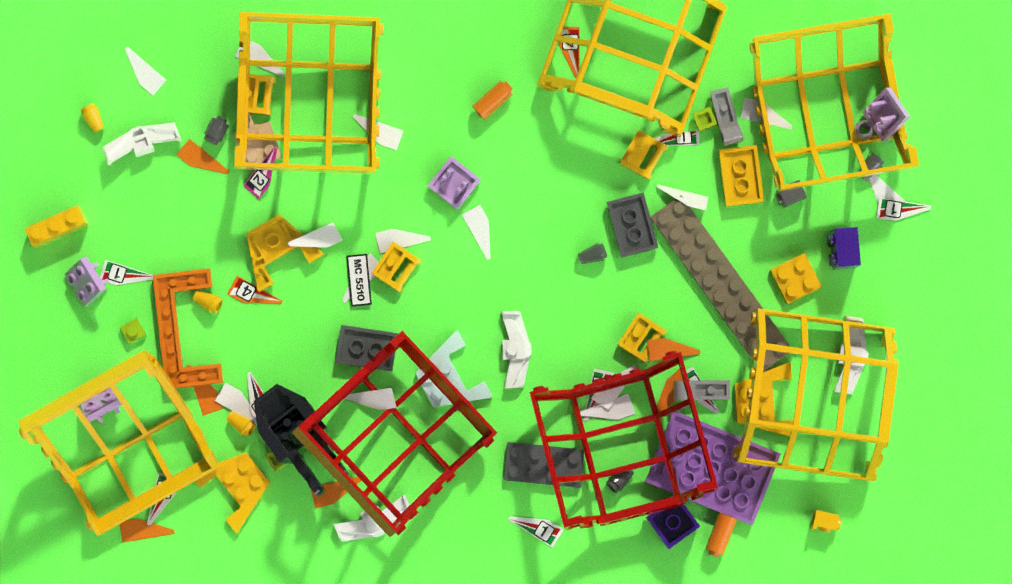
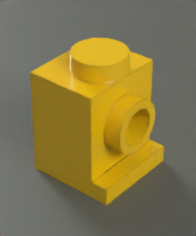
M814 510L810 529L816 530L817 526H819V531L828 533L831 532V529L839 531L841 519H839L837 514Z

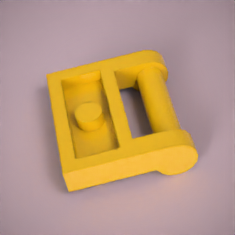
M249 74L248 113L271 116L270 104L275 77ZM260 82L265 83L262 108L257 107Z
M638 130L619 164L650 180L651 172L662 153L666 152L668 146ZM652 145L656 147V150L643 170L639 167Z
M392 242L372 274L398 292H401L402 286L416 265L419 266L421 260L395 242ZM404 259H409L410 262L396 282L391 280Z
M638 312L617 345L642 362L647 363L649 360L648 344L642 353L637 351L638 347L651 328L656 332L650 340L660 339L667 331Z

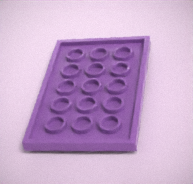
M677 411L671 414L664 432L669 453L699 440L692 417ZM700 421L718 491L706 493L704 497L693 500V502L753 525L775 468L735 462L733 449L734 446H737V443H741L742 438ZM751 442L746 458L778 462L781 453ZM660 444L655 454V457L663 455ZM701 446L671 459L680 494L697 487L698 484L710 481ZM661 462L651 465L645 482L673 493L666 463Z

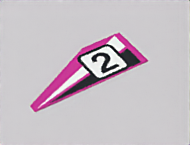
M275 147L262 163L275 162L277 153ZM255 170L243 186L259 200L270 186L273 170Z

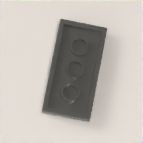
M508 442L504 480L553 485L543 445ZM549 446L557 477L582 475L583 449ZM581 481L559 483V486L581 488Z

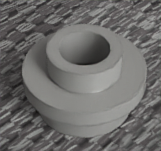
M863 120L856 124L854 132L859 139L866 140L873 135L874 129L868 121ZM866 128L867 133H862L860 129Z

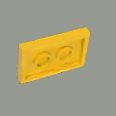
M757 145L719 149L725 207L763 203L764 197Z

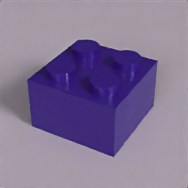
M858 227L835 228L830 231V235H827V245L831 247V254L828 256L829 266H832L833 270L855 269L861 266Z
M685 505L652 513L645 517L667 549L672 548L700 527Z

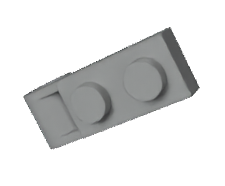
M729 87L711 91L710 97L724 146L743 141L742 131L737 121Z
M730 380L689 381L694 400L730 399ZM674 381V400L688 399L683 381Z

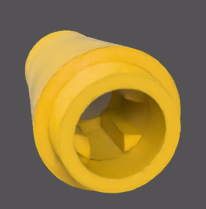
M94 103L80 109L82 118L94 133L104 128L98 106L95 107Z
M196 291L193 296V301L210 313H218L223 303V299L214 294Z
M234 411L230 412L226 419L242 436H250L256 427L253 419Z

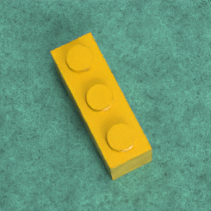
M76 205L24 229L31 245L37 248L89 224L82 208Z

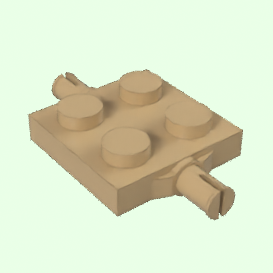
M248 114L247 133L274 134L270 121L254 125L251 114ZM247 140L246 162L262 163L274 147L277 149L275 160L281 159L282 154L277 141Z

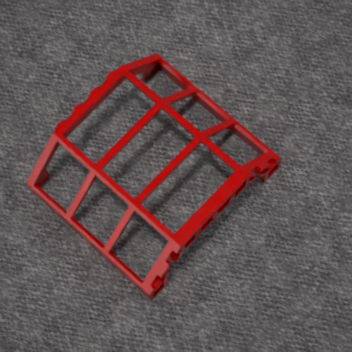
M402 330L292 433L377 525L391 537L395 533L400 535L407 528L405 524L419 513L417 509L420 506L422 508L431 501L429 497L432 494L437 495L444 488L442 484L445 481L449 483L456 476L454 472L483 446L488 448L495 441L493 437L497 434V431ZM399 347L421 369L424 375L395 401L396 407L403 403L428 379L453 404L422 435L396 408L386 409L343 451L318 425L329 412L362 382L370 391L379 390L368 379V376ZM459 410L482 437L449 466L425 439L454 412ZM392 413L416 440L371 482L347 454ZM312 428L336 452L338 456L334 460L308 433ZM421 444L445 471L400 513L376 486ZM341 460L367 486L364 491L338 465ZM371 491L396 517L393 523L368 497Z
M667 352L662 357L663 361L645 370H640V368L629 371L630 374H614L610 376L611 379H595L592 381V384L585 385L580 383L574 385L573 389L550 391L548 387L538 386L529 392L565 530H571L576 527H580V529L593 527V523L607 526L685 505L689 498L693 501L704 497L706 493L718 491L681 352ZM679 365L688 399L658 412L650 378ZM644 381L652 415L585 432L577 398ZM571 400L579 433L546 436L538 402ZM690 405L699 440L669 453L660 419ZM652 421L655 422L663 452L662 456L596 473L587 438ZM581 440L590 474L557 477L548 442ZM701 446L710 481L698 484L697 487L680 494L671 459ZM661 462L666 463L674 493L673 497L606 513L598 479ZM591 480L600 515L586 517L579 515L568 518L559 483Z

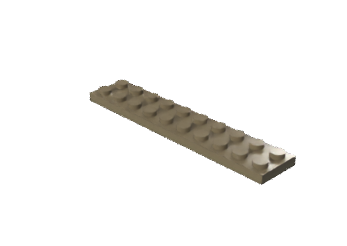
M675 199L650 218L752 359L753 348L756 349V329H753V324L750 323L752 312L755 313V309H763V307L693 210ZM765 315L766 343L791 347L770 317ZM766 350L763 372L789 353Z

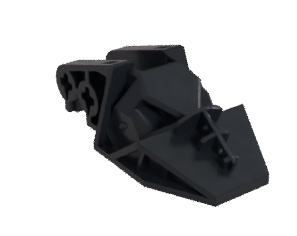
M276 384L254 400L258 433L280 463L293 464L306 480L310 489L317 497H320L326 490L305 461L304 456L298 451L304 445L292 433L315 412V409L305 397ZM321 420L318 425L327 433V427ZM312 428L308 433L334 460L337 457L334 450ZM340 461L338 465L349 475V472Z

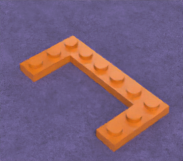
M211 269L153 275L163 370L176 389L224 383L221 363L183 368L175 292L213 288Z

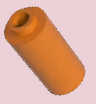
M499 81L472 108L483 120H486L513 95L511 93L513 88L506 81L504 83Z
M719 512L705 548L709 550L708 554L719 557L720 554L724 555L737 519Z

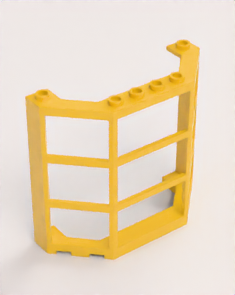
M567 0L537 87L554 93L556 90L561 91V89L567 88L568 93L588 98L647 119L650 122L656 120L659 126L663 128V132L681 137L727 6L719 0H703L708 3L707 8L720 12L708 44L682 29L692 0H685L677 25L611 3V0ZM572 3L602 7L590 40L560 36ZM608 9L674 32L662 65L596 42ZM679 35L706 50L695 83L668 69ZM558 42L587 47L576 80L546 75ZM594 48L659 71L648 105L582 82ZM665 74L692 89L681 123L654 109Z
M240 12L239 47H243V50H239L236 142H240V146L236 145L235 169L375 174L376 169L380 167V157H376L375 137H379V126L376 125V118L380 117V107H376V99H380V88H377V81L381 80V69H377L379 35H383V23H380V18ZM250 22L287 23L286 61L250 59ZM293 23L330 25L328 63L292 61ZM336 25L372 26L370 64L334 63ZM250 66L286 67L284 134L247 133ZM292 68L328 69L326 136L290 135ZM334 69L370 71L368 138L332 136ZM247 140L284 141L283 164L247 163ZM289 141L326 142V165L289 164ZM332 143L368 144V167L332 166Z
M891 13L753 37L752 43H749L750 53L753 56L755 87H752L753 97L757 98L758 101L756 114L757 117H761L762 124H759L760 134L764 135L765 143H762L763 152L768 155L774 175L775 187H778L779 191L900 171L919 166L916 146L912 147L911 144L908 145L905 140H908L904 124L890 138L894 139L903 164L868 170L859 145L878 142L881 139L878 135L871 136L866 140L857 139L854 132L855 127L844 72L879 66L883 89L891 88L899 99L892 62V51L888 50L891 35L894 33ZM878 24V60L844 66L842 30ZM836 31L837 67L803 73L801 37ZM794 38L796 74L761 80L759 44ZM838 73L850 140L815 146L803 79ZM797 81L809 147L774 153L762 86ZM852 146L861 172L826 177L818 152ZM811 153L820 179L785 185L782 170L779 169L776 159Z
M760 308L755 309V313L752 312L750 323L753 324V329H756V349L753 348L752 351L754 367L750 369L749 379L752 380L751 388L748 387L747 389L749 405L745 407L744 418L747 420L741 443H737V446H734L733 449L735 462L875 482L877 467L881 466L884 454H881L883 448H887L890 436L899 365L898 360L894 358V354L897 353L896 341H893L895 328ZM765 315L800 320L802 348L766 343ZM807 321L842 326L844 354L809 350ZM849 327L883 332L881 347L885 348L886 361L851 356ZM766 350L802 355L793 425L757 420ZM808 356L844 361L835 431L799 426ZM851 362L886 367L877 437L842 432ZM755 426L791 431L782 463L746 458ZM798 432L834 437L824 469L788 464ZM840 438L876 443L871 460L866 461L864 475L830 470Z
M146 350L137 353L18 421L20 425L18 432L22 439H27L31 445L40 444L46 458L50 457L54 470H59L65 484L69 483L85 511L87 517L85 523L90 531L94 530L97 536L220 467L214 452L206 442L203 432L196 424L191 410L155 356H152ZM142 369L146 370L150 378L155 376L178 413L148 430L116 386L117 383ZM108 388H111L141 432V434L111 451L78 406ZM73 409L104 453L75 471L71 470L41 428V426ZM182 418L204 459L172 476L150 435ZM145 439L167 480L135 497L113 456ZM108 460L130 501L98 518L76 477Z

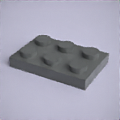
M644 192L606 202L621 258L659 248Z
M341 325L335 363L363 367L398 333ZM396 351L377 369L393 372Z

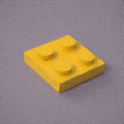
M805 253L770 270L787 304L822 287Z

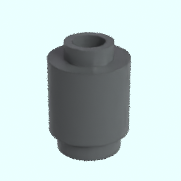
M220 116L212 117L204 132L205 136L203 139L218 145L229 127L226 124L227 120Z

